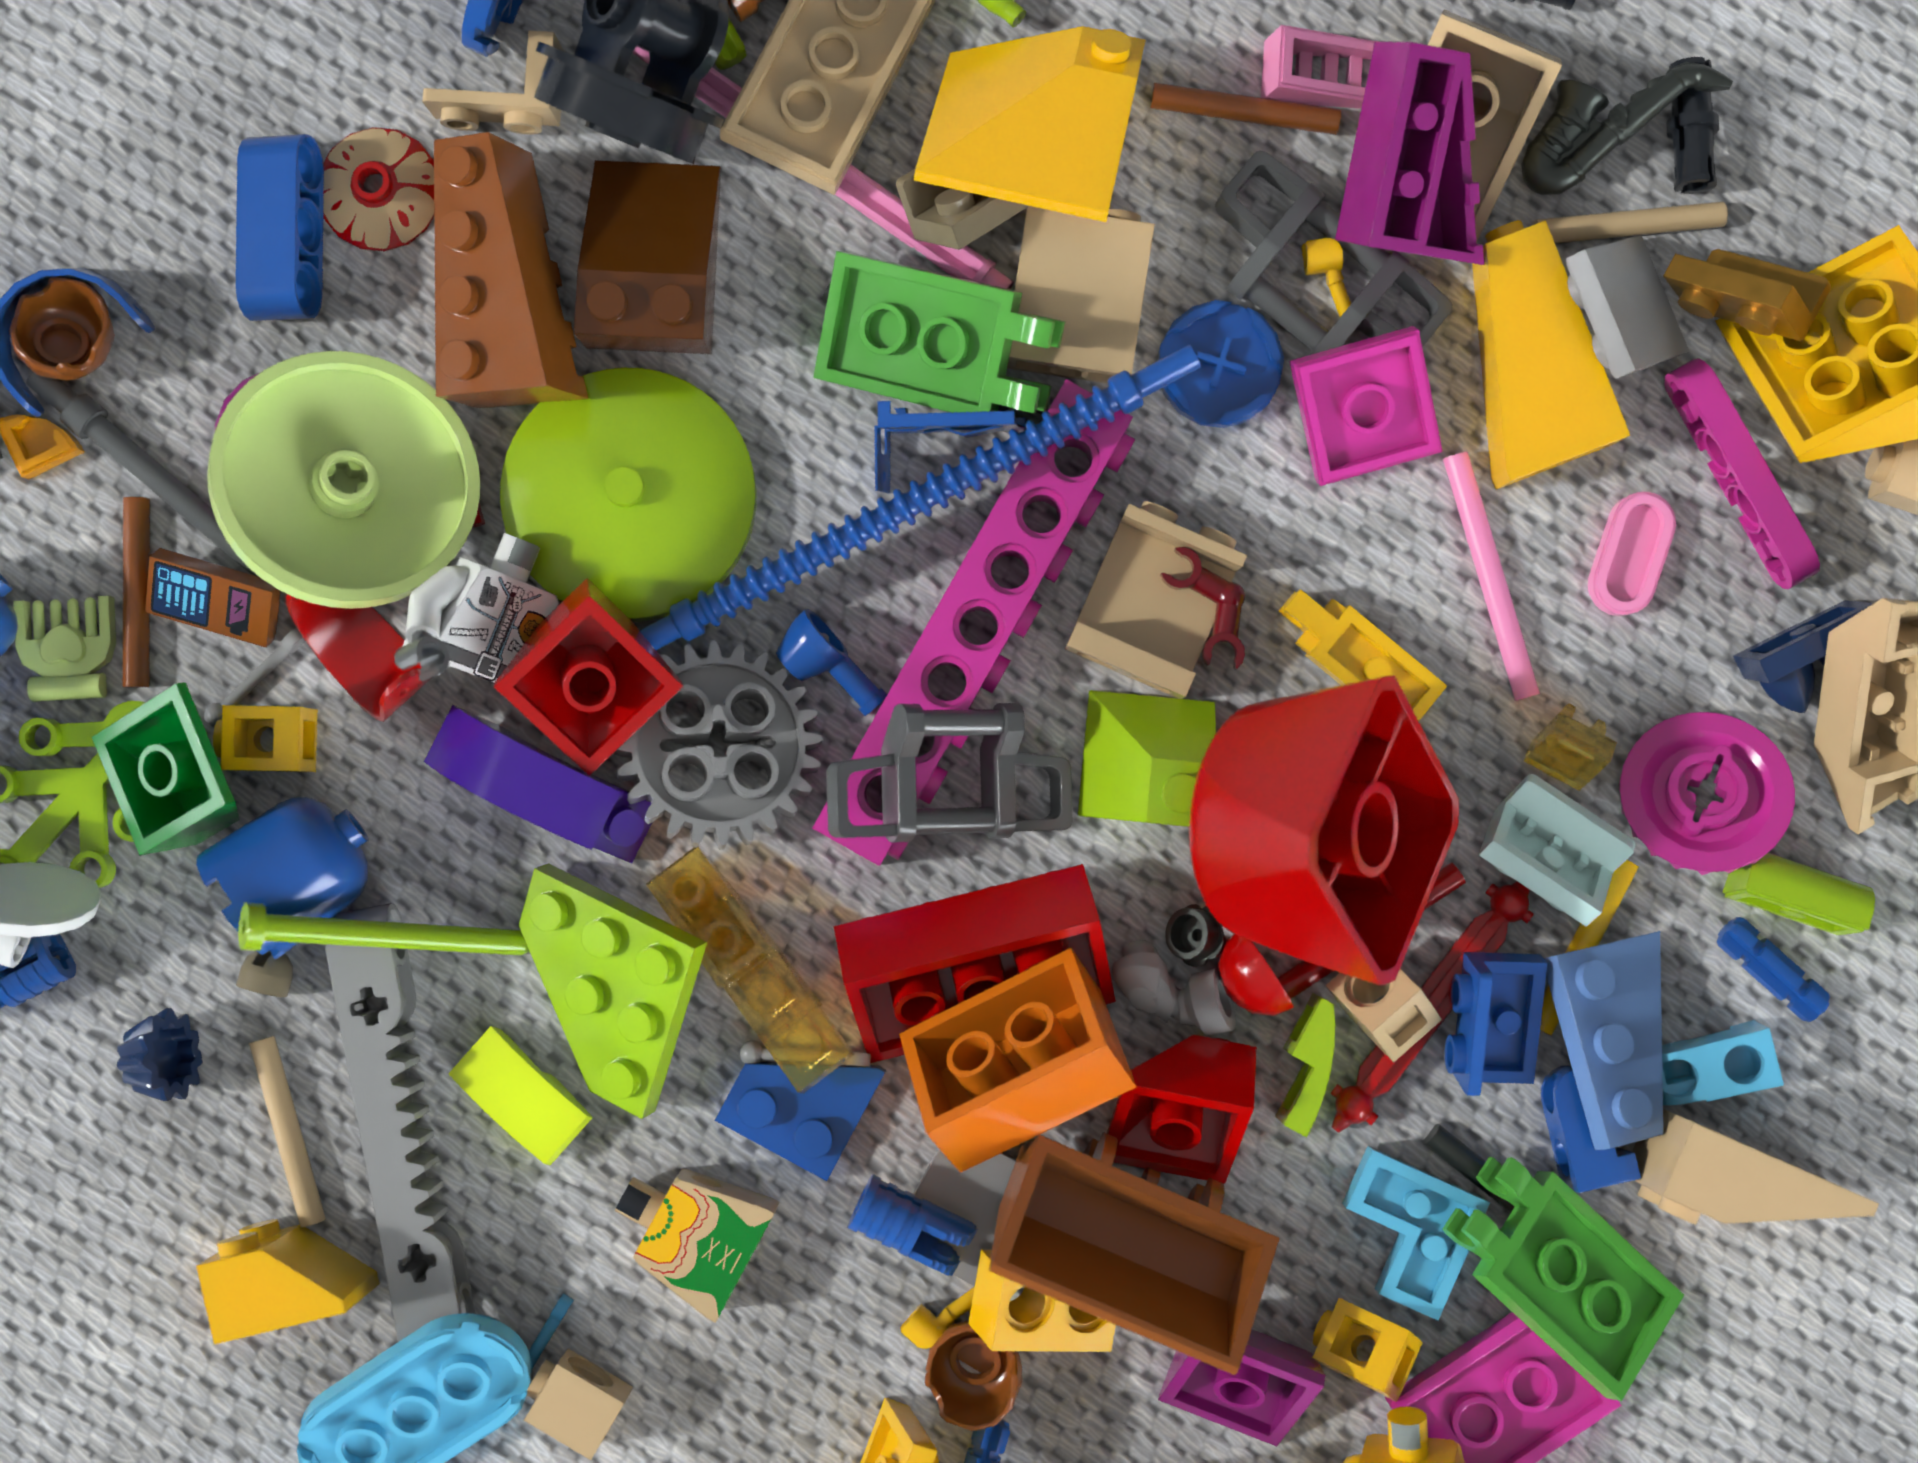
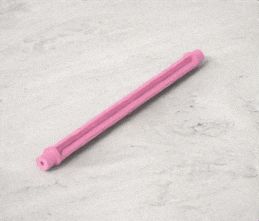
M636 47L632 53L649 64V51ZM712 67L700 80L695 97L726 118L742 88ZM850 165L835 194L909 247L922 253L929 261L949 275L1011 289L1014 281L995 269L996 263L991 259L987 260L969 246L957 250L914 239L901 199L856 167Z

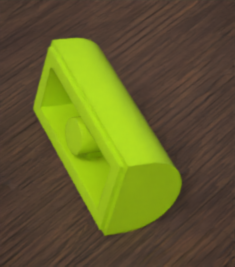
M1771 853L1764 855L1755 864L1746 865L1728 874L1722 892L1725 894L1724 897L1838 936L1869 930L1875 908V894L1871 887Z

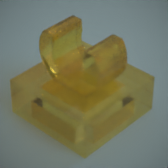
M1569 703L1532 740L1527 749L1524 762L1580 791L1611 762L1617 742L1605 736L1606 724L1604 721L1598 719L1592 726L1588 727L1574 720L1572 717L1576 706Z

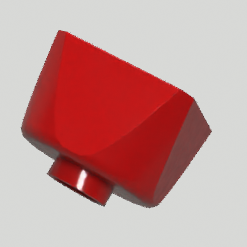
M1395 675L1250 704L1236 711L1221 726L1210 742L1196 776L1189 818L1190 854L1195 879L1210 912L1230 932L1298 959L1378 985L1389 984L1396 980L1458 828L1459 798Z

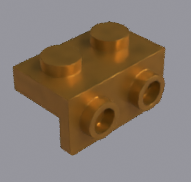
M1721 249L1713 250L1706 262L1675 253L1663 275L1679 297L1678 305L1693 315L1705 319L1717 317L1738 323L1745 329L1760 335L1770 336L1773 333L1803 342L1831 290L1829 281L1823 276Z

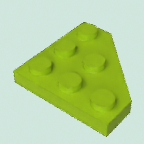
M549 863L534 868L518 926L590 1092L643 1119L656 1111L707 942Z

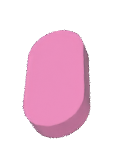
M1637 492L1624 497L1612 508L1588 578L1589 595L1594 604L1603 612L1614 616L1629 615L1642 610L1652 600L1676 529L1674 511L1663 497L1652 492Z

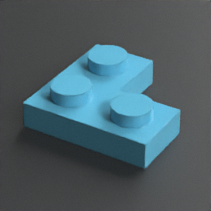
M1367 1146L1342 1204L1348 1210L1399 1232L1374 1289L1380 1295L1438 1321L1469 1250L1448 1237L1443 1231V1227L1456 1208H1460L1470 1217L1474 1209L1486 1213L1490 1202L1477 1194Z

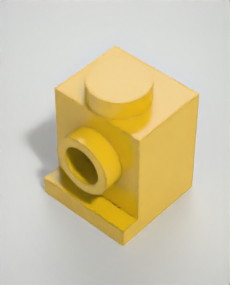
M222 705V719L217 720L213 731V748L216 756L221 758V769L231 771L316 772L318 709L293 706ZM273 728V750L267 752L261 746L260 737L266 729Z
M1338 1298L1334 1310H1326L1317 1323L1313 1335V1345L1317 1348L1312 1358L1323 1366L1397 1402L1423 1342L1410 1330ZM1364 1340H1373L1375 1346L1369 1360L1359 1361L1357 1357L1359 1344Z

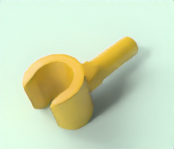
M1332 238L1308 240L1301 246L1305 275L1325 273L1327 286L1329 287L1339 317H1341L1351 305L1341 272L1343 268L1342 247L1339 242Z
M974 1287L944 1307L937 1317L923 1304H920L900 1327L902 1334L918 1348H931L949 1325L955 1323L957 1318L971 1309Z

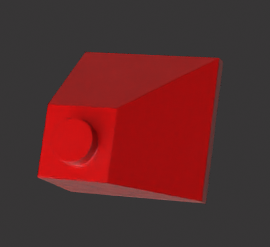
M588 578L541 621L494 683V688L589 776L684 687L681 680L642 635L636 625Z
M1193 1034L1131 1069L1136 1088L1118 1096L1107 1130V1134L1116 1137L1118 1140L1113 1162L1145 1169L1149 1167L1156 1171L1201 1180L1212 1178L1225 1184L1254 1110L1257 1047L1231 1042L1223 1038H1209Z

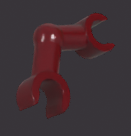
M1176 547L1174 549L1175 553L1190 562L1192 566L1191 576L1185 580H1178L1163 572L1160 574V577L1170 588L1176 590L1190 588L1216 603L1213 636L1203 646L1202 660L1205 666L1210 665L1213 646L1218 642H1227L1234 649L1233 668L1237 670L1245 657L1244 645L1238 638L1241 610L1245 601L1244 589L1239 584L1229 582L1201 565L1199 556L1192 549Z

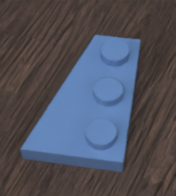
M1660 931L1544 958L1547 962L1546 977L1594 1149H1612L1663 1135Z

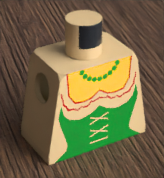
M682 1168L667 1194L633 1177L615 1211L648 1229L633 1259L704 1317L716 1323L774 1216L779 1201Z

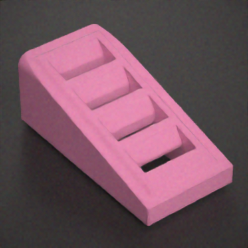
M1281 25L1264 41L1260 98L1314 106L1361 109L1365 87H1361L1363 59L1371 60L1374 43L1378 41ZM1293 55H1296L1295 75H1292ZM1313 56L1322 57L1320 80L1312 78ZM1339 58H1348L1346 84L1337 83Z

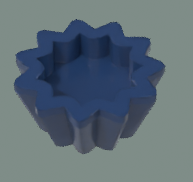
M165 1008L124 1033V1043L117 1047L120 1058L116 1066L123 1072V1083L131 1085L134 1092L161 1101H169L172 1097L183 1100L188 1097L189 1085L193 1086L200 1083L197 1068L203 1061L201 1051L198 1049L199 1035L198 1031L190 1030L188 1014L176 1016L172 1008Z

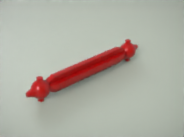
M1518 881L1512 885L1508 884L1497 887L1493 883L1490 885L1485 894L1491 897V910L1473 918L1420 987L1442 1020L1394 1063L1375 1045L1358 1068L1356 1085L1343 1088L1337 1084L1330 1094L1336 1098V1114L1331 1126L1335 1131L1340 1133L1352 1124L1367 1122L1371 1126L1379 1117V1115L1373 1112V1099L1389 1092L1453 1010L1451 1004V983L1454 974L1462 973L1464 952L1497 953L1506 941L1509 923L1522 920L1528 924L1534 916V913L1529 910L1528 895L1530 889Z

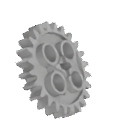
M711 640L707 658L699 659L690 644L684 645L683 664L679 666L671 658L663 654L661 657L681 680L684 687L613 753L621 757L631 758L630 762L617 769L616 776L618 780H637L638 784L628 794L627 800L630 804L646 799L651 802L644 821L650 824L662 815H665L670 819L666 836L669 839L678 834L683 826L691 828V844L695 848L701 843L705 832L714 833L719 850L725 849L729 832L737 831L740 839L746 846L750 845L753 841V825L756 823L764 831L772 835L778 828L773 814L775 810L789 818H792L798 811L789 793L808 797L813 788L799 774L817 773L821 765L820 761L805 754V751L819 747L823 741L822 735L804 731V728L812 724L818 716L817 710H798L797 705L804 698L807 689L805 686L787 691L783 687L789 674L785 667L779 669L773 675L767 673L765 668L768 662V653L762 652L752 664L745 662L743 643H738L731 657L727 658L721 656L717 641ZM739 700H754L764 709L765 720L754 726L743 725L732 715L731 706ZM680 701L690 702L698 708L702 719L694 727H678L667 717L666 710L668 707ZM713 732L721 733L723 743L735 744L728 746L725 757L722 758L714 757L713 748L707 745L677 749L674 752H665L660 748V744L665 741H672L678 744L704 745L708 743L710 733ZM759 738H771L775 746L763 748L761 746L739 743L751 742ZM741 762H757L766 770L768 784L755 790L747 789L736 780L734 768ZM683 763L693 764L703 773L705 783L696 791H681L670 781L669 772L671 769Z

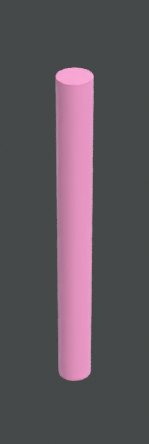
M1468 452L1446 457L1443 459L1514 699L1516 701L1540 694Z

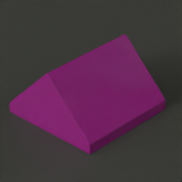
M1252 1329L1236 1375L1176 1351L1158 1400L1277 1447L1323 1389L1326 1375L1317 1360L1312 1358V1352Z

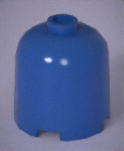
M290 798L275 805L197 855L196 865L204 885L208 887L218 880L223 891L232 902V904L222 910V913L237 932L244 903L264 904L266 914L333 918L353 903L365 889L368 881V863L360 846L367 842L369 838L358 820L347 809L336 815L325 803L313 798ZM264 941L262 948L257 952L264 955L270 950L273 958L278 959L299 943Z

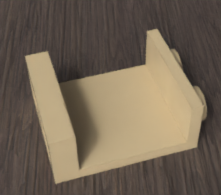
M1143 501L1141 508L1129 504L1121 518L1065 650L1170 696L1183 699L1187 696L1196 675L1193 672L1194 667L1214 624L1216 603L1190 588L1176 590L1168 587L1162 581L1160 574L1164 572L1178 580H1185L1191 576L1192 566L1190 562L1180 557L1174 551L1176 547H1186L1192 549L1199 556L1201 565L1204 568L1232 582L1235 573L1243 567L1247 555L1235 550L1234 547L1237 541L1223 532L1202 526L1198 534L1175 524L1178 515L1163 506L1149 501Z

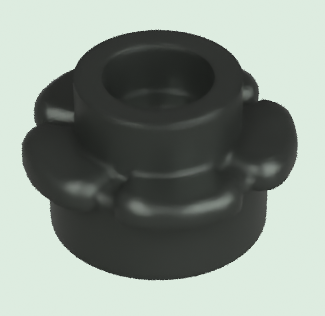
M1191 904L1176 911L1170 917L1165 930V939L1169 950L1176 957L1181 958L1185 964L1192 967L1205 966L1208 959L1217 958L1221 954L1226 941L1223 926L1216 920L1207 906L1201 908L1198 904ZM1199 929L1202 931V938L1200 941H1198L1197 939V932Z

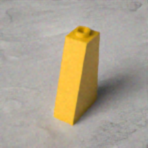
M1516 220L1490 231L1485 235L1487 243L1483 246L1484 265L1472 263L1490 472L1495 490L1604 449L1630 436L1605 369L1594 353L1592 336L1581 308L1570 295L1567 284L1568 276L1546 220L1524 228L1521 220Z

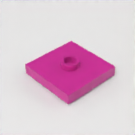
M1407 327L1289 361L1311 464L1319 486L1443 452L1420 333L1416 327Z

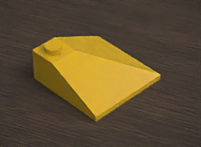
M1081 26L950 52L916 165L914 181L1106 222L1146 40L1127 36L1125 33L1115 29L1099 30Z
M1899 225L1807 272L1827 278L1831 285V290L1803 342L1773 333L1770 336L1760 335L1745 329L1738 323L1721 318L1715 320L1722 336L1799 463L1918 439V251Z

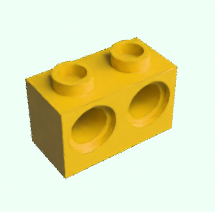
M981 1249L968 1324L991 1351H1112L1115 1324L990 1272L992 1250ZM1024 1287L1023 1292L1016 1299L1010 1301L1013 1294Z

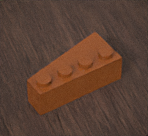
M490 132L434 140L436 397L475 408H495L539 404L540 402L589 399L584 377L577 375L571 349L577 346L571 322L565 321L557 291V288L562 286L557 262L550 260L544 235L549 231V226L532 153Z

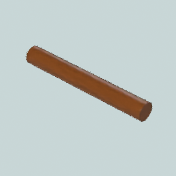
M1154 83L1150 106L1151 109L1337 135L1341 120V109Z
M145 497L123 498V687L125 688L150 687V613L145 612L150 556V499Z

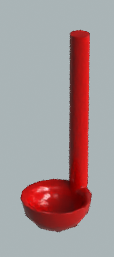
M1452 862L1440 870L1424 911L1466 883L1462 873ZM1233 934L1225 942L1219 960L1220 981L1226 995L1239 1007L1244 1008L1251 1014L1275 1016L1294 1008L1291 1001L1292 998L1334 971L1302 961L1277 978L1254 943L1236 934Z

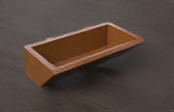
M1105 1132L1102 1133L1099 1141L1093 1138L1083 1153L1041 1135L1020 1148L999 1206L989 1271L1236 1375L1243 1359L1280 1238L1221 1213L1225 1187L1223 1183L1208 1178L1205 1186L1198 1183L1195 1184L1188 1198L1158 1186L1160 1180L1159 1171L1147 1167L1141 1178L1112 1166L1118 1140L1116 1137Z

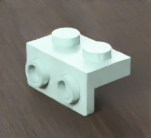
M1529 774L1494 811L1479 856L1491 863L1502 874L1512 877L1545 899L1553 908L1565 912L1587 927L1602 913L1612 874L1633 854L1636 843L1633 839L1537 775Z

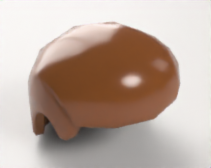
M52 276L49 278L47 286L40 291L21 295L15 309V316L9 328L14 352L18 359L36 375L61 380L79 379L98 369L107 359L115 337L105 299L87 282L64 276Z
M969 1320L949 1325L930 1348L924 1383L933 1393L939 1405V1415L943 1420L955 1426L975 1431L996 1426L1012 1410L1022 1385V1363L1018 1351H991L968 1324ZM959 1360L980 1373L968 1372L961 1366Z

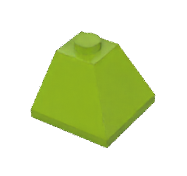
M1089 690L1077 816L1189 827L1190 807L1196 776L1204 754L1216 735L1215 702Z

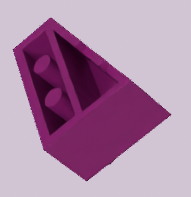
M1415 42L1374 43L1335 240L1484 265L1483 245L1476 242L1474 204L1480 203L1479 182L1472 181L1470 141L1476 140L1470 53Z

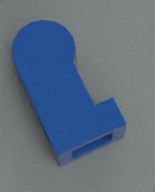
M1560 1066L1553 1069L1544 1078L1542 1083L1541 1101L1559 1178L1577 1193L1641 1179L1634 1152L1618 1147L1604 1150L1594 1149L1572 1066Z

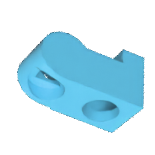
M1755 1020L1730 1026L1728 1030L1662 1045L1663 1105H1681L1702 1100L1709 1102L1784 1086L1770 1028Z

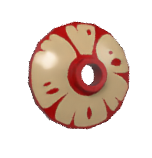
M372 127L349 134L329 151L323 162V219L339 238L359 249L385 252L408 245L428 229L434 218V159L418 140L396 129ZM373 174L382 175L383 184L378 191L374 193L364 191L366 178Z

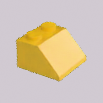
M278 1219L258 1222L239 1229L240 1235L217 1242L218 1252L196 1265L214 1345L344 1314L380 1284L376 1270L306 1227L300 1228V1225L280 1229Z

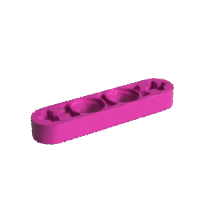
M1695 358L1667 373L1664 377V386L1668 396L1700 452L1706 449L1712 461L1708 462L1707 465L1731 507L1737 504L1743 515L1738 519L1773 581L1783 589L1789 590L1816 575L1820 571V562L1816 550L1713 369L1705 361Z

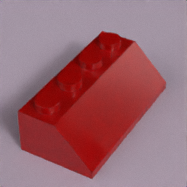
M1083 864L834 926L843 983L866 1053L871 1054L870 1063L905 1055L899 1033L1069 948H1072L1100 988L1105 1003L1116 1002L1100 918Z

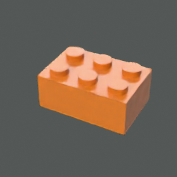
M1072 948L899 1033L926 1134L960 1173L1136 1088L1102 992Z

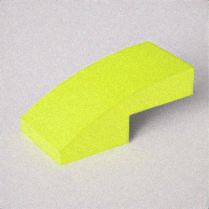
M493 1026L487 1029L448 1073L498 1125L546 1165H551L593 1118L562 1083L552 1074L542 1072L505 1032Z

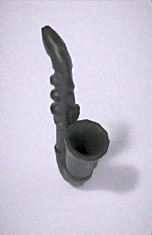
M1684 62L1669 69L1666 75L1650 80L1645 89L1634 93L1630 97V103L1624 106L1620 102L1610 110L1608 119L1599 122L1595 118L1598 113L1608 106V98L1599 90L1585 83L1575 80H1561L1556 87L1558 98L1553 114L1534 140L1527 146L1521 163L1523 181L1532 191L1540 195L1561 194L1579 182L1581 183L1586 178L1585 175L1617 145L1621 146L1686 89L1694 88L1697 91L1704 92L1730 90L1733 81L1721 72L1706 65Z

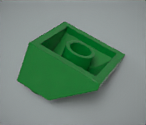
M186 682L175 683L92 737L140 856L198 845L240 820L235 800Z

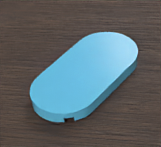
M460 1313L446 1315L428 1322L324 1390L311 1401L303 1414L298 1433L297 1454L299 1463L447 1462L509 1422L521 1410L532 1376V1360L526 1344L506 1324L484 1315Z

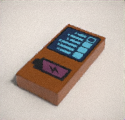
M159 548L149 556L145 612L265 648L274 641L277 631L281 590L264 581L261 577L163 548Z

